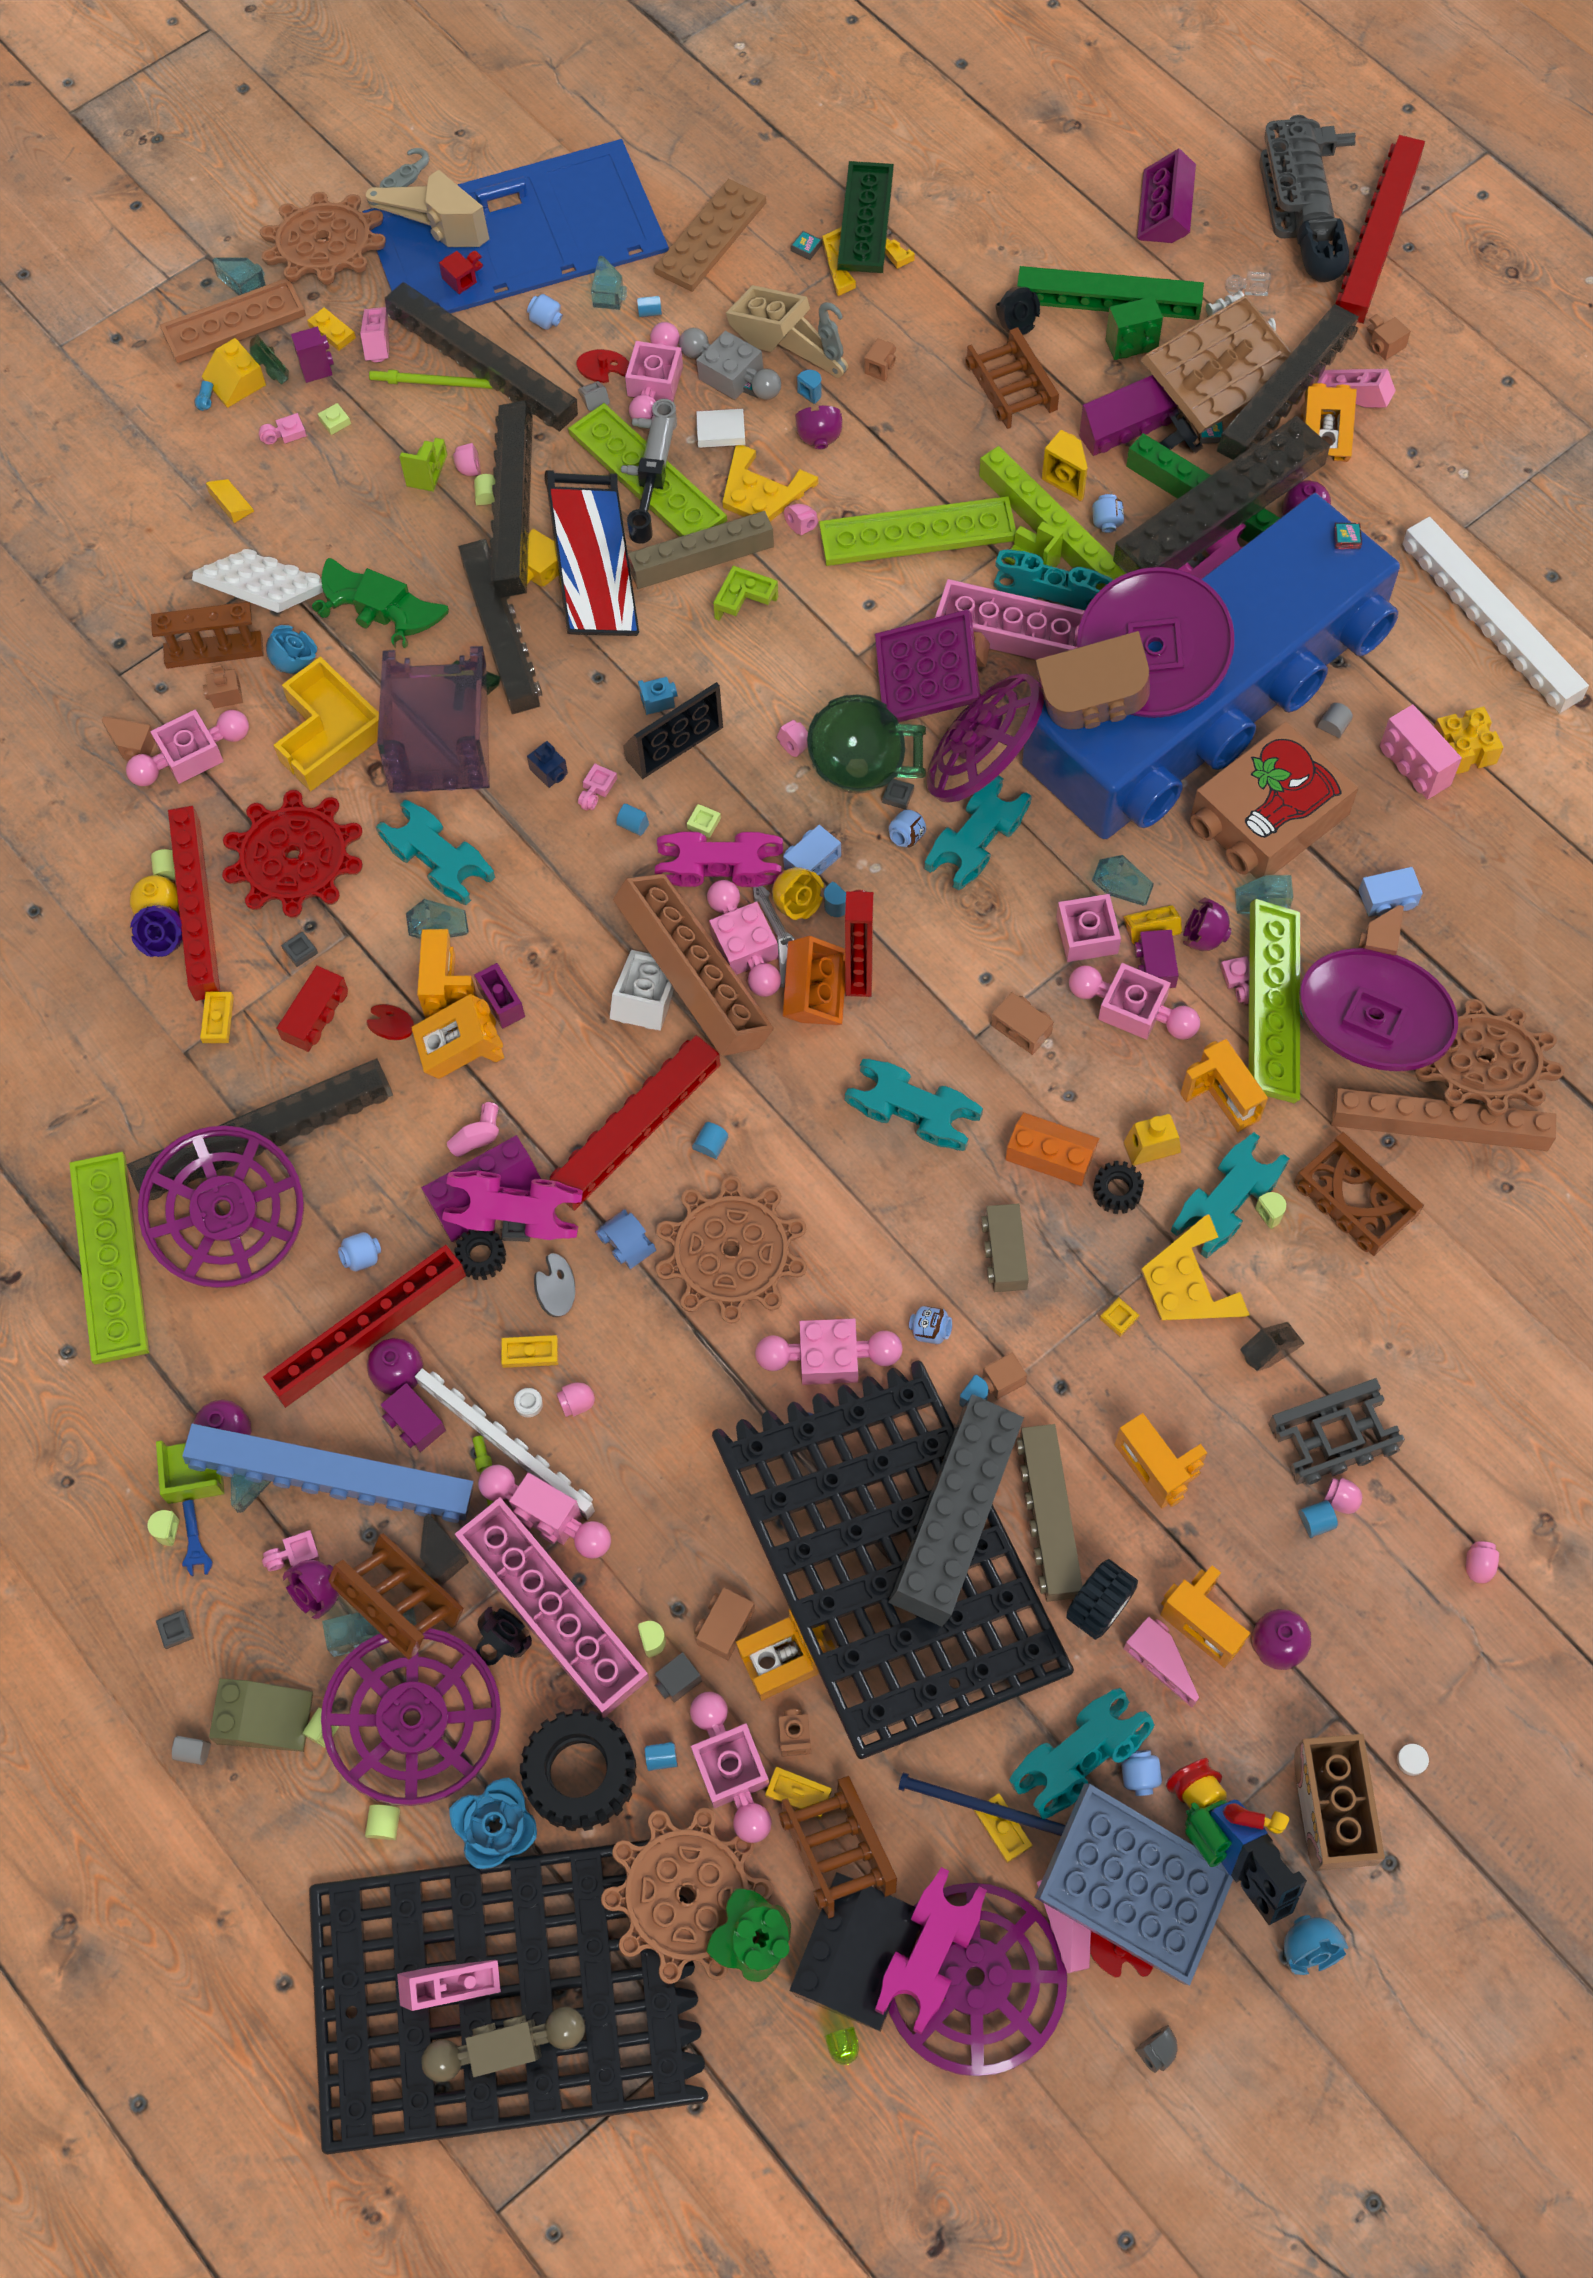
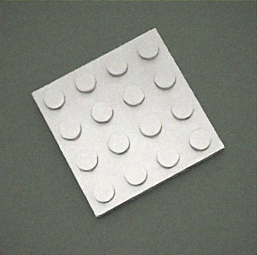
M243 549L241 552L231 554L224 559L204 565L202 568L194 570L192 580L277 613L323 593L321 578L318 574L302 572L294 565L278 563L277 559L259 556L256 551L250 549Z

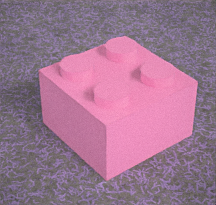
M1110 894L1058 902L1056 919L1067 962L1118 954L1121 937Z

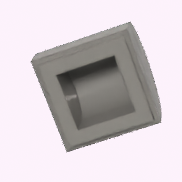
M1332 703L1317 728L1340 739L1350 724L1353 714L1347 706L1341 703Z
M177 1736L173 1742L172 1759L204 1765L208 1758L211 1743L209 1741Z

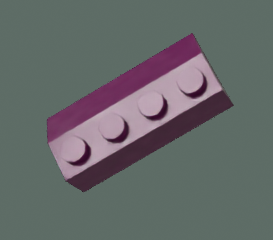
M1180 148L1144 169L1137 238L1140 241L1173 243L1190 233L1196 164Z
M1151 375L1083 404L1079 437L1093 456L1105 453L1113 447L1130 442L1143 433L1147 435L1157 428L1168 426L1173 422L1169 413L1175 410L1178 405H1176L1156 378Z
M517 1135L450 1171L469 1172L479 1170L501 1175L500 1187L530 1191L532 1180L541 1179ZM448 1172L421 1188L426 1201L450 1241L454 1242L461 1238L464 1232L468 1234L470 1231L460 1225L442 1220L443 1211L449 1207L460 1208L469 1205L470 1196L464 1189L446 1184Z

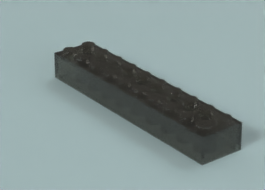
M1295 416L1117 541L1113 561L1125 573L1151 567L1179 569L1324 466L1330 445L1298 416Z

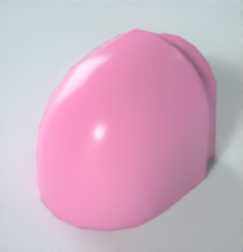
M473 443L457 447L453 454L456 469L466 476L480 475L478 451Z
M793 504L784 509V517L787 524L800 536L813 530L818 523L817 513L808 505Z
M795 720L780 727L776 737L782 747L793 757L799 756L809 743V735L806 728L801 722L797 723Z
M575 1382L561 1387L562 1391L556 1393L566 1417L569 1415L574 1417L589 1410L595 1401L592 1389L585 1383Z
M1342 1477L1340 1480L1333 1478L1324 1500H1328L1334 1510L1351 1514L1360 1508L1362 1493L1353 1482Z
M1479 1541L1470 1546L1466 1558V1572L1474 1582L1487 1583L1495 1576L1499 1563V1552L1496 1550V1545L1490 1542Z

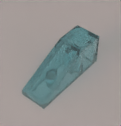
M413 1607L405 1612L403 1616L412 1625H416ZM360 1613L322 1621L327 1650L333 1657L348 1654L364 1641L380 1634Z

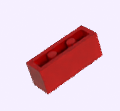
M316 965L276 1028L281 1040L309 1052L312 1046L319 1042L325 1025L332 1021L335 1009L339 1003H342L347 997L348 987L344 977Z

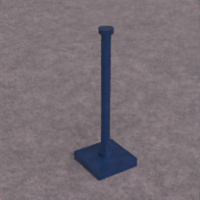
M905 1772L902 1773L898 1787L900 1791L908 1789L1058 1836H1062L1066 1825L1055 1821L1042 1819L1032 1814L910 1778L909 1774Z

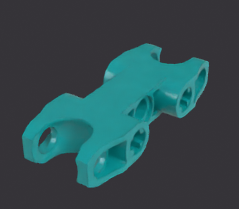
M1001 550L995 562V566L1000 570L994 580V587L998 591L1032 599L1040 597L1084 611L1100 591L1095 588L1096 585L1100 583L1109 584L1113 581L1108 576L1083 567H1076L1071 571H1066L1044 565L1040 556L1025 551ZM1010 557L1015 560V564H1004L1002 559ZM1008 578L1014 582L1006 586L1001 584L1000 580Z
M999 775L971 797L966 806V812L972 816L957 833L947 827L935 840L934 846L926 858L924 869L930 873L934 872L944 863H952L959 868L953 879V888L958 891L976 879L987 866L991 853L984 849L997 833L1000 832L1006 837H1010L1021 825L1022 819L1031 804L1032 796L1027 792L1022 793L1019 798L1011 802H1005L997 796L1001 792L1004 779Z
M404 800L400 804L403 814L409 820L407 825L402 828H392L386 823L380 822L376 826L378 835L395 856L405 863H408L416 856L432 869L427 875L431 884L446 897L454 899L463 905H467L471 901L469 892L461 884L464 879L470 876H478L486 882H491L495 879L494 870L483 859L478 850L465 841L457 848H454L438 835L443 830L440 821L425 808L408 800Z
M862 1059L860 1072L874 1080L877 1085L870 1091L848 1088L845 1093V1101L849 1105L859 1110L866 1117L881 1123H888L892 1114L919 1125L916 1133L922 1140L938 1147L959 1151L966 1150L969 1138L955 1130L951 1123L957 1118L980 1121L983 1115V1108L979 1104L966 1097L963 1093L946 1086H939L934 1095L908 1084L911 1075L905 1069L889 1062Z
M1255 1132L1242 1142L1236 1144L1218 1166V1170L1226 1175V1177L1214 1191L1208 1195L1198 1188L1185 1202L1180 1215L1172 1225L1171 1232L1178 1236L1186 1228L1193 1226L1202 1217L1209 1214L1218 1238L1204 1243L1200 1254L1206 1259L1219 1248L1226 1245L1241 1227L1243 1220L1235 1215L1236 1211L1250 1195L1259 1199L1265 1193L1272 1192L1290 1158L1284 1154L1280 1155L1271 1164L1257 1162L1253 1158L1252 1152L1256 1148L1260 1136Z
M1121 1688L1111 1690L1107 1694L1093 1700L1078 1714L1076 1725L1079 1729L1056 1748L1049 1743L1039 1745L1025 1757L1023 1762L1012 1773L1009 1781L1018 1794H1025L1036 1786H1046L1036 1797L1033 1804L1037 1814L1042 1819L1052 1817L1074 1804L1080 1795L1083 1785L1088 1784L1085 1777L1109 1757L1114 1762H1123L1139 1749L1143 1741L1152 1732L1155 1724L1152 1717L1146 1711L1138 1712L1126 1720H1117L1130 1703L1126 1693ZM1118 1699L1117 1703L1111 1707L1112 1703ZM1144 1723L1142 1728L1135 1732ZM1026 1774H1029V1775L1020 1783L1021 1779H1022ZM1053 1800L1052 1803L1045 1808L1046 1804L1049 1801Z

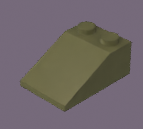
M219 1678L209 1738L217 1745L304 1752L306 1736L302 1732L309 1723L313 1692L253 1681Z

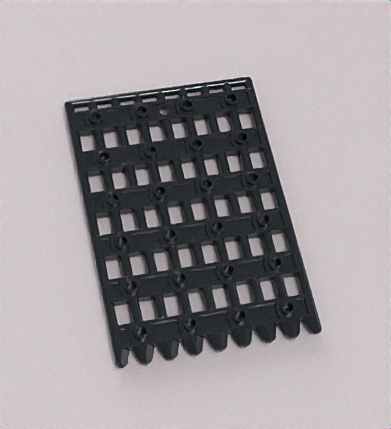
M919 1360L911 1365L913 1376L911 1381H908L898 1369L891 1368L887 1373L888 1389L884 1390L873 1377L867 1376L862 1382L864 1393L862 1398H859L849 1386L842 1385L837 1391L839 1406L835 1407L825 1395L817 1393L812 1400L813 1415H809L799 1403L791 1402L787 1408L789 1423L784 1424L774 1412L767 1410L762 1415L763 1432L759 1433L745 1419H741L736 1425L737 1441L733 1442L722 1429L718 1428L712 1432V1438L854 1752L859 1759L868 1758L1072 1675L1074 1672L1068 1655L993 1504L987 1517L991 1528L982 1531L969 1569L981 1565L992 1589L978 1594L967 1573L962 1585L967 1598L956 1602L952 1615L943 1627L915 1615L916 1618L901 1623L894 1606L888 1603L904 1563L894 1545L892 1537L906 1532L910 1543L912 1542L931 1490H927L917 1468L932 1464L937 1475L955 1430L924 1364ZM932 1406L942 1427L928 1432L918 1410ZM907 1414L917 1436L903 1441L893 1419ZM883 1423L893 1444L882 1449H878L869 1430V1427ZM858 1432L868 1454L853 1458L843 1436ZM829 1441H833L842 1460V1463L831 1467L827 1466L818 1446ZM807 1449L817 1472L802 1476L793 1454ZM782 1458L791 1481L777 1485L767 1463ZM756 1467L766 1490L751 1495L741 1472ZM907 1473L917 1495L903 1500L892 1477ZM882 1482L892 1503L880 1509H877L867 1486ZM857 1491L866 1510V1514L855 1518L851 1517L842 1498V1495ZM831 1500L841 1523L827 1528L816 1505ZM805 1509L816 1532L801 1537L790 1514ZM779 1518L789 1538V1542L774 1546L764 1523ZM881 1542L891 1565L876 1570L866 1547ZM855 1551L866 1575L851 1580L840 1556ZM1006 1556L1017 1578L1005 1584H1002L992 1563V1560ZM829 1561L840 1584L825 1590L814 1566ZM803 1570L814 1594L798 1599L788 1576ZM876 1604H880L890 1625V1628L875 1633L865 1611L866 1608ZM1031 1607L1042 1632L1028 1637L1017 1612ZM854 1614L865 1637L849 1643L839 1621V1618ZM1006 1617L1017 1642L1003 1647L992 1622ZM827 1623L838 1648L823 1653L812 1629ZM981 1627L992 1652L978 1657L966 1632ZM956 1637L967 1661L952 1667L941 1642ZM930 1647L941 1672L927 1677L915 1652ZM905 1657L916 1682L900 1687L889 1662ZM1057 1660L1060 1667L1045 1672L1043 1665ZM876 1667L879 1668L890 1691L878 1697H874L863 1672ZM1032 1670L1035 1677L1020 1682L1018 1675ZM852 1677L863 1702L848 1708L837 1683ZM949 1680H957L959 1683V1687L952 1688L949 1684ZM1007 1680L1010 1687L995 1693L992 1686ZM981 1690L984 1698L969 1703L967 1696ZM956 1701L959 1708L943 1713L941 1706ZM930 1711L933 1718L918 1724L915 1716ZM904 1722L907 1729L891 1734L888 1727ZM877 1732L880 1739L865 1745L862 1738Z
M650 1839L630 1843L639 1847L646 1845ZM615 1844L507 1858L500 1865L487 1869H476L469 1863L319 1883L310 1886L309 1902L321 2150L324 2154L329 2155L701 2104L708 2100L709 2095L706 2089L685 2083L686 2079L702 2072L705 2068V2060L701 2055L682 2052L683 2046L698 2040L702 2034V2029L698 2023L679 2019V2014L697 2005V1993L693 1990L676 1987L675 1983L667 1984L663 1982L659 1976L660 1957L652 1949H644L640 1952L642 1967L612 1971L611 1952L619 1951L618 1944L621 1938L609 1939L608 1920L628 1918L624 1912L608 1911L601 1903V1895L605 1889L621 1886L625 1883L627 1874L603 1877L602 1858L613 1857L612 1849ZM571 1862L572 1881L543 1885L542 1866ZM511 1870L512 1889L483 1893L482 1874ZM450 1879L451 1897L423 1901L422 1882ZM390 1887L391 1905L363 1909L362 1890ZM574 1894L575 1912L546 1916L544 1897ZM329 1895L330 1913L322 1914L321 1896ZM679 1895V1900L688 1904L686 1897ZM513 1901L514 1920L485 1923L484 1905ZM445 1910L453 1911L454 1928L425 1932L424 1913ZM392 1918V1937L364 1940L363 1921ZM576 1925L578 1943L554 1947L548 1946L547 1928ZM331 1926L332 1945L324 1946L323 1927ZM516 1933L517 1952L488 1955L486 1936ZM455 1941L456 1960L427 1964V1944ZM394 1949L395 1968L366 1972L365 1953ZM579 1956L581 1975L551 1979L550 1960ZM333 1957V1976L325 1977L324 1958ZM498 1960V1967L518 1964L519 1983L500 1986L501 1992L414 2011L400 2006L397 1977L399 1973L430 1967ZM693 1961L687 1962L684 1965L682 1975L678 1981L693 1974L695 1970ZM643 1980L645 1999L615 2003L613 1983ZM396 1981L397 2000L368 2004L367 1984ZM582 1988L584 2007L573 2009L578 2011L583 2020H585V2040H581L575 2047L565 2050L558 2049L550 2043L540 2045L542 2057L536 2061L526 2063L527 2081L498 2084L497 2071L473 2077L471 2064H467L460 2068V2070L464 2069L465 2089L435 2092V2081L425 2075L421 2064L423 2052L433 2040L461 2037L462 2045H465V2038L473 2035L472 2029L495 2023V2028L498 2029L504 2027L503 2021L518 2017L493 2019L491 2000L521 1996L522 2015H525L526 2021L534 2019L535 2026L544 2024L548 2016L554 2011L552 1992ZM334 1989L335 2008L327 2009L326 1990ZM459 2004L460 2024L431 2028L430 2008ZM355 2006L357 2008V2015L352 2019L348 2018L346 2014L347 2009ZM646 2012L648 2031L618 2035L617 2015ZM398 2014L399 2032L370 2036V2016ZM336 2021L337 2041H329L328 2022ZM650 2044L651 2064L621 2068L620 2048ZM399 2045L401 2065L379 2068L371 2067V2049ZM588 2052L589 2072L559 2076L558 2056ZM330 2054L338 2055V2073L330 2074ZM653 2077L654 2097L624 2100V2080ZM401 2078L402 2098L373 2101V2081ZM591 2085L592 2105L562 2109L561 2089ZM339 2086L340 2106L332 2107L331 2087ZM528 2094L530 2114L500 2117V2097ZM466 2102L467 2122L438 2126L436 2106ZM403 2111L405 2131L375 2135V2114ZM341 2119L342 2139L333 2140V2120Z

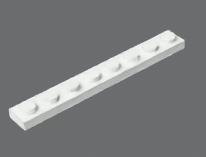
M423 1368L417 1373L415 1378L420 1387L524 1470L576 1500L584 1518L588 1520L595 1510L591 1503L593 1499L582 1489H579L577 1492L570 1486L571 1481L561 1472L553 1473L548 1469L550 1465L545 1459L539 1455L533 1457L527 1452L529 1448L518 1438H515L514 1441L506 1435L507 1430L496 1421L492 1424L485 1419L486 1414L475 1404L470 1407L464 1402L466 1398L457 1389L452 1388L450 1391L443 1385L445 1381L433 1371L429 1374Z

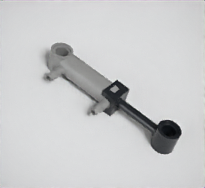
M660 399L653 404L652 419H632L633 426L650 429L644 457L640 459L639 466L623 465L621 467L622 473L638 476L639 486L644 487L639 509L633 510L627 517L629 537L638 544L648 542L653 536L651 516L648 512L653 488L663 489L666 478L665 466L673 430L677 426L676 406L669 399Z

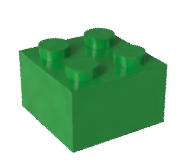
M1154 296L1109 307L1105 340L1114 360L1149 353L1159 347L1163 316Z

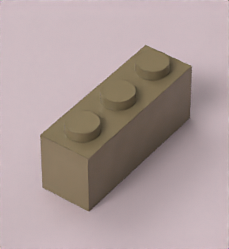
M1020 1204L987 1206L986 1216H981L982 1232H987L988 1241H984L985 1258H990L991 1267H987L988 1283H993L994 1292L1027 1290L1029 1277Z

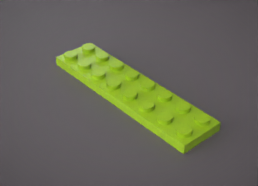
M603 403L568 428L569 435L610 473H616L618 480L641 501L644 487L639 486L638 476L622 473L621 467L623 465L639 466L640 459L644 457L647 441ZM667 461L663 489L653 488L649 509L679 537L727 522V515Z
M1009 496L819 521L826 566L1015 541L1016 532Z
M1255 899L1250 903L1249 1071L1266 1096L1296 1103L1300 1100V912Z
M123 1152L69 1162L91 1361L96 1365L148 1354V1337L126 1157Z

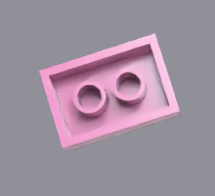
M1413 704L1389 718L1379 746L1383 754L1396 764L1399 772L1405 775L1413 783L1415 790L1418 793H1422L1427 800L1451 786L1462 759Z

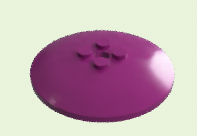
M1151 567L1126 573L1111 581L1095 595L1081 619L1077 636V648L1139 631L1149 666L1150 695L1146 704L1139 711L1130 715L1149 718L1166 717L1195 707L1217 689L1227 674L1232 661L1234 628L1225 603L1206 582L1182 570ZM1158 641L1162 643L1163 648L1158 652H1152L1148 648L1151 642Z
M1365 948L1336 951L1317 960L1304 975L1300 986V1009L1311 1031L1332 1051L1362 1066L1384 1071H1409L1426 1067L1438 1061L1447 1053L1457 1034L1458 1015L1454 1002L1447 990L1428 971L1398 955L1395 956ZM1370 1015L1377 1016L1379 1020L1372 1018Z

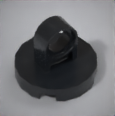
M1012 287L1005 293L1001 301L995 305L1001 326L1008 333L1009 330L1017 327L1022 335L1029 333L1035 327L1033 323L1036 317L1040 315L1038 296L1027 287Z
M1176 408L1169 413V416L1177 430L1159 443L1171 450L1185 440L1196 454L1203 449V445L1201 442L1195 443L1198 436L1184 416L1182 418L1178 417L1181 412Z
M488 1607L478 1618L477 1625L483 1637L480 1639L475 1651L487 1665L496 1664L503 1655L513 1658L521 1657L531 1646V1636L526 1637L522 1631L525 1628L524 1624L505 1609L500 1608L495 1612L492 1610V1607ZM491 1645L497 1650V1654L494 1656L484 1654L482 1646Z

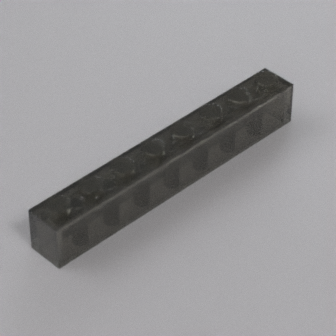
M486 539L458 546L461 561L511 714L540 707L539 697L543 696L539 681L534 682L533 680L536 673L533 663L527 662L526 657H529L526 642L521 643L519 639L523 637L520 624H514L513 619L517 618L513 604L508 605L507 603L510 595L507 586L501 585L500 581L504 580L500 566L495 567L494 564L497 561L494 547L489 548Z

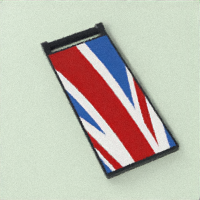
M546 470L544 480L548 492L567 633L573 635L638 636L639 626L618 493L617 474L554 473V470ZM555 483L608 485L609 489L555 487Z

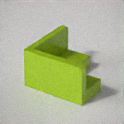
M435 438L434 442L424 441L417 455L401 452L399 458L407 487L434 492L448 455L444 439Z
M1043 521L1037 528V534L1020 526L1015 532L1014 545L1010 550L1036 554L1042 558L1044 565L1056 568L1060 563L1064 532ZM1010 557L1005 558V561L1011 565L1015 564L1014 559Z
M732 566L713 602L715 620L720 621L724 612L737 616L746 598L769 605L771 600L777 601L779 597L778 581Z
M162 1440L156 1441L159 1490L161 1497L168 1504L225 1494L223 1476L217 1474V1470L206 1468L205 1471H196L190 1469L188 1464H185L182 1456L186 1443L166 1446Z

